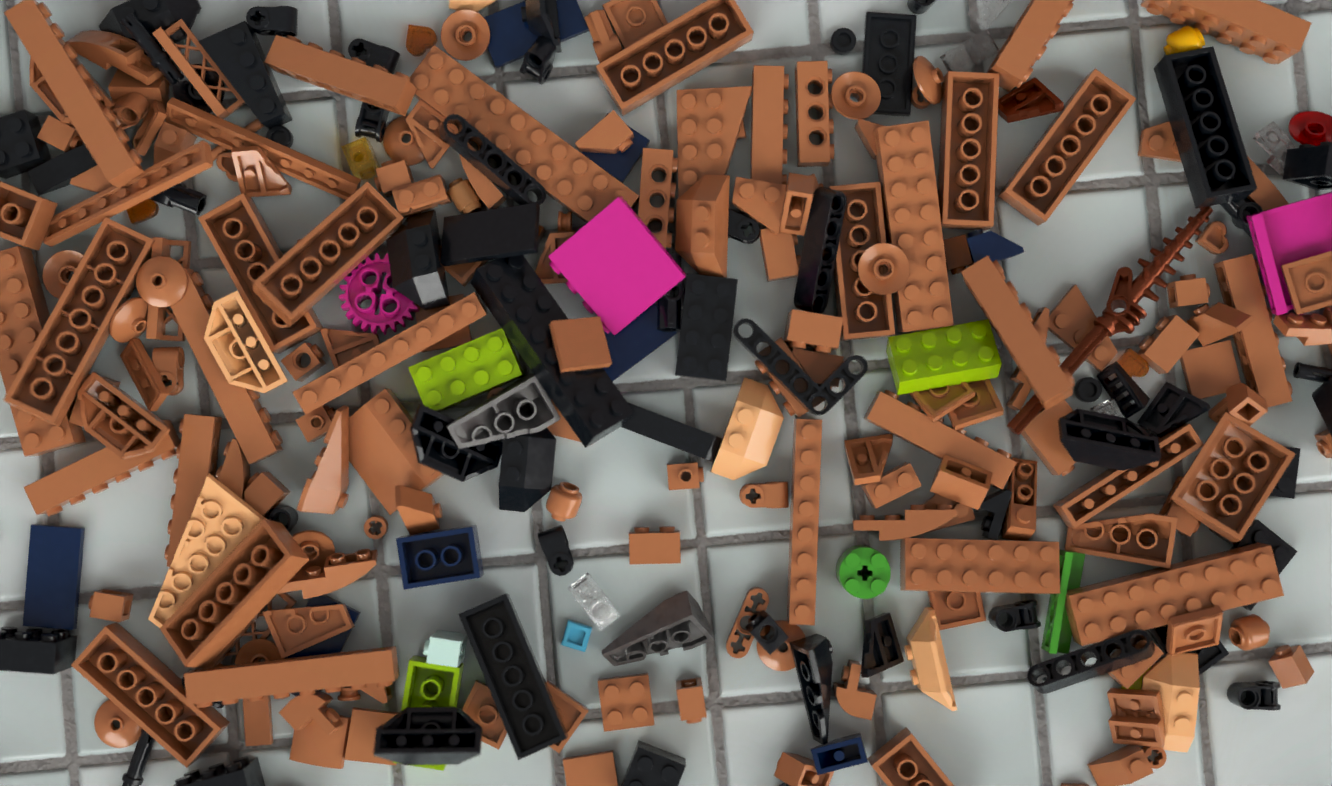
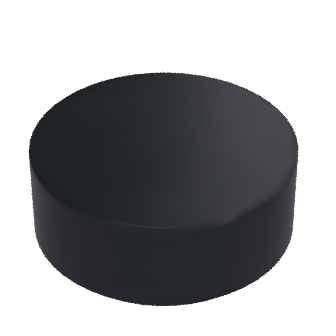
M848 28L837 29L830 40L832 50L839 55L850 53L856 44V36Z
M273 126L266 134L267 139L288 148L293 144V135L284 126Z
M1086 377L1077 381L1074 393L1077 399L1082 402H1094L1100 397L1102 387L1095 378Z

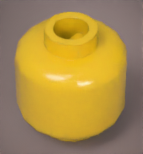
M1187 25L1169 34L1166 37L1167 45L1163 48L1166 55L1202 49V46L1205 45V40L1197 27L1192 28Z

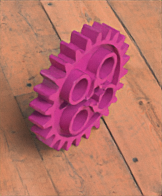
M378 253L375 254V259L372 261L367 257L365 259L366 263H360L357 269L350 272L351 276L344 278L347 285H339L341 291L345 292L339 295V299L345 302L341 305L343 311H348L345 316L348 320L353 319L352 323L355 327L362 323L361 329L364 332L371 327V332L373 335H376L378 328H380L382 333L386 335L387 328L391 327L395 333L397 332L396 325L400 324L405 328L404 320L407 318L413 321L414 319L410 313L411 311L419 312V309L413 301L390 287L392 277L388 253H386L384 259H381ZM383 273H387L382 285V275ZM369 276L377 277L373 284H365ZM382 287L386 294H381ZM376 294H381L380 301ZM364 300H372L369 308L362 309L360 305ZM388 304H397V308L393 312H385ZM379 305L380 312L378 315H375Z

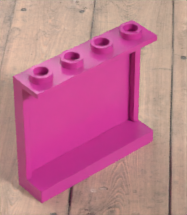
M1332 192L1246 216L1271 313L1274 315H1282L1288 313V310L1294 309L1280 266L1332 251Z
M622 196L617 197L548 256L551 260L549 264L558 275L562 273L568 280L566 282L568 288L574 294H580L584 299L582 304L591 314L595 312L597 316H600L604 331L608 334L611 332L614 336L686 277V273Z

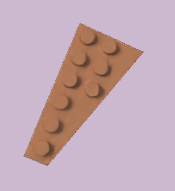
M752 86L677 90L678 198L704 175L727 174L742 119H744L746 113V106L753 90Z

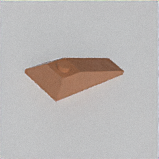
M343 405L335 412L324 438V443L328 445L316 457L314 464L318 468L313 473L311 479L308 478L296 509L298 511L334 514L340 508H344L348 501L349 494H346L349 485L348 406Z
M1148 513L1086 522L1076 528L1068 527L1065 550L1170 569L1178 517Z

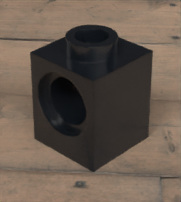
M764 610L761 613L753 614L748 620L749 624L745 626L748 632L769 654H772L789 638ZM765 625H770L769 633L760 636L761 628Z

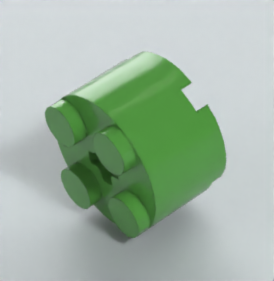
M866 545L852 546L840 556L836 564V576L839 583L854 597L861 599L876 597L882 594L889 584L891 576L889 563L883 554ZM863 566L868 569V573L864 574V577L857 573L858 570H862Z

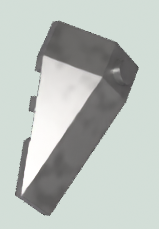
M530 373L507 386L446 427L458 448L461 449L490 443L495 440L540 432L561 418L536 376Z
M686 590L664 600L601 652L613 666H619L644 660L648 654L660 653V656L669 654L668 650L683 647V651L690 650L714 640V635L698 602Z

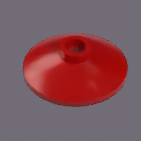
M1317 111L1298 113L1289 122V133L1301 144L1320 146L1321 142H1332V116Z

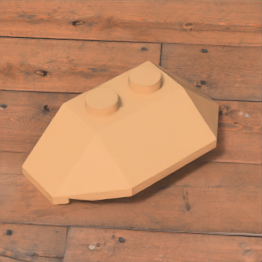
M238 290L215 301L212 306L204 340L228 383L257 392L267 393L288 382Z
M744 377L710 472L736 480L767 466L784 419L768 385Z
M925 607L906 637L908 645H904L906 658L912 661L913 670H910L911 681L923 693L951 711H955L957 706L935 609Z
M1186 652L1169 655L1167 653L1163 659L1143 675L1141 690L1160 691L1165 726V745L1162 749L1188 752L1195 735L1200 690L1198 654Z

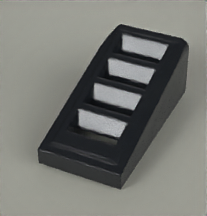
M1117 361L1096 375L1118 410L1127 419L1142 410L1150 400ZM1115 373L1117 377L1110 380L1108 377ZM1121 382L1123 385L1117 388L1115 385ZM1125 391H1127V392L1129 393V394L1126 395V396H1124V395L1122 394V393H1124Z

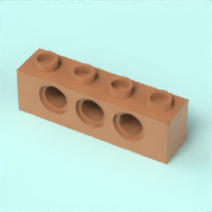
M798 61L795 66L797 167H825L829 165L830 159H834V144H830L829 136L834 131L833 119H829V109L833 108V103L831 101V94H828V84H832V69H828L827 61ZM815 84L819 86L821 92L819 94H811L808 91V86ZM811 109L818 110L821 113V118L818 120L810 118L808 111ZM812 134L819 135L822 143L819 145L812 144L809 136Z
M643 148L638 217L647 227L651 221H659L662 224V229L657 233H653V235L665 249L671 248L672 233H667L668 223H673L674 208H670L669 205L670 198H675L676 183H672L671 179L672 173H677L678 158L673 157V150ZM656 171H662L665 173L666 178L662 182H655L652 179V174ZM654 196H661L664 199V204L658 208L653 207L650 204V199Z

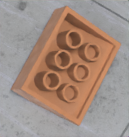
M384 389L349 417V461L389 515L398 510L396 507L395 486L402 485L423 491L444 474L418 463L410 431L413 418L391 389Z
M1225 412L1170 499L1209 529L1230 542L1241 541L1295 456V453Z

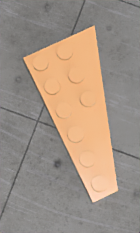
M210 473L205 480L148 618L159 628L263 519H266Z

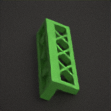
M1059 549L1060 594H1050L1041 649L1052 654H1057V652L1067 654L1070 650L1072 632L1065 609L1067 590L1080 587L1085 554Z

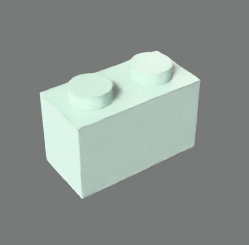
M437 630L430 636L429 640L426 639L423 655H427L426 663L458 667L465 658L467 634Z

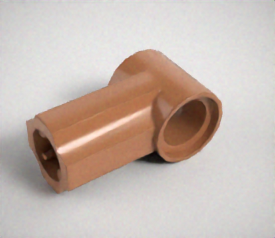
M604 9L593 11L584 17L594 42L592 44L599 63L622 51L619 39L613 33Z

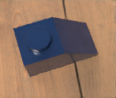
M982 229L967 234V243L973 264L986 256H989L993 262L1024 253L1023 247L992 231L983 233Z
M861 733L829 741L827 744L811 749L817 775L868 762Z

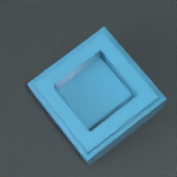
M568 620L561 645L585 652L592 626Z

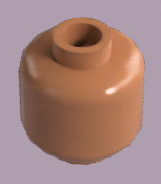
M560 482L559 485L551 488L546 502V509L552 514L551 517L553 519L564 522L566 519L576 517L582 502V494L579 492V488L568 482Z
M1255 614L1247 615L1233 620L1228 632L1229 638L1238 648L1244 651L1265 646L1268 643L1270 627L1260 616Z

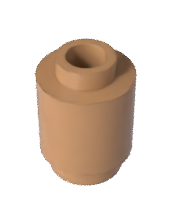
M458 178L449 184L450 189L447 193L460 213L478 212L483 207L480 203L481 199L468 179L462 180V178Z

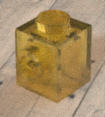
M366 137L341 146L351 172L355 177L366 180L376 175L375 169L380 168L372 145Z

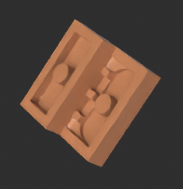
M1110 688L1107 695L1112 716L1108 722L1113 743L1163 748L1165 745V726L1160 691Z
M339 715V720L343 725L330 735H327L314 720L305 728L298 731L294 730L289 760L315 766L342 769L344 767L351 718Z

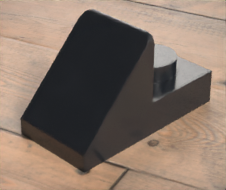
M1001 489L984 498L980 509L989 511V514L984 516L982 520V536L994 540L998 539L1012 491Z

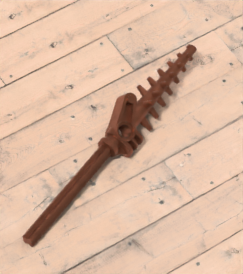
M1210 206L1200 208V212L1195 217L1190 216L1188 218L1189 223L1184 228L1177 227L1175 231L1178 235L1173 240L1165 237L1162 241L1167 246L1162 251L1151 248L1150 252L1155 256L1152 262L1139 258L1137 263L1143 267V271L1134 281L1130 268L1121 267L1118 269L1106 304L1107 307L1102 312L1103 315L1096 318L1093 322L1095 325L1093 329L1060 365L1061 369L1067 368L1072 376L1106 336L1111 337L1123 331L1131 334L1135 330L1134 326L1140 324L1139 320L1145 319L1147 316L1146 311L1138 305V302L1143 297L1156 302L1159 300V297L1150 288L1153 284L1167 288L1168 284L1160 278L1161 274L1166 272L1175 275L1176 270L1170 266V263L1174 259L1180 262L1184 261L1185 258L1179 252L1183 247L1189 249L1193 247L1189 240L1194 234L1199 236L1201 234L1199 230L1201 225L1210 220L1209 216L1213 212ZM1117 308L1125 309L1123 312L1120 313L1114 312V310ZM1036 394L1032 396L1007 425L1014 434L1020 435L1043 409V405Z

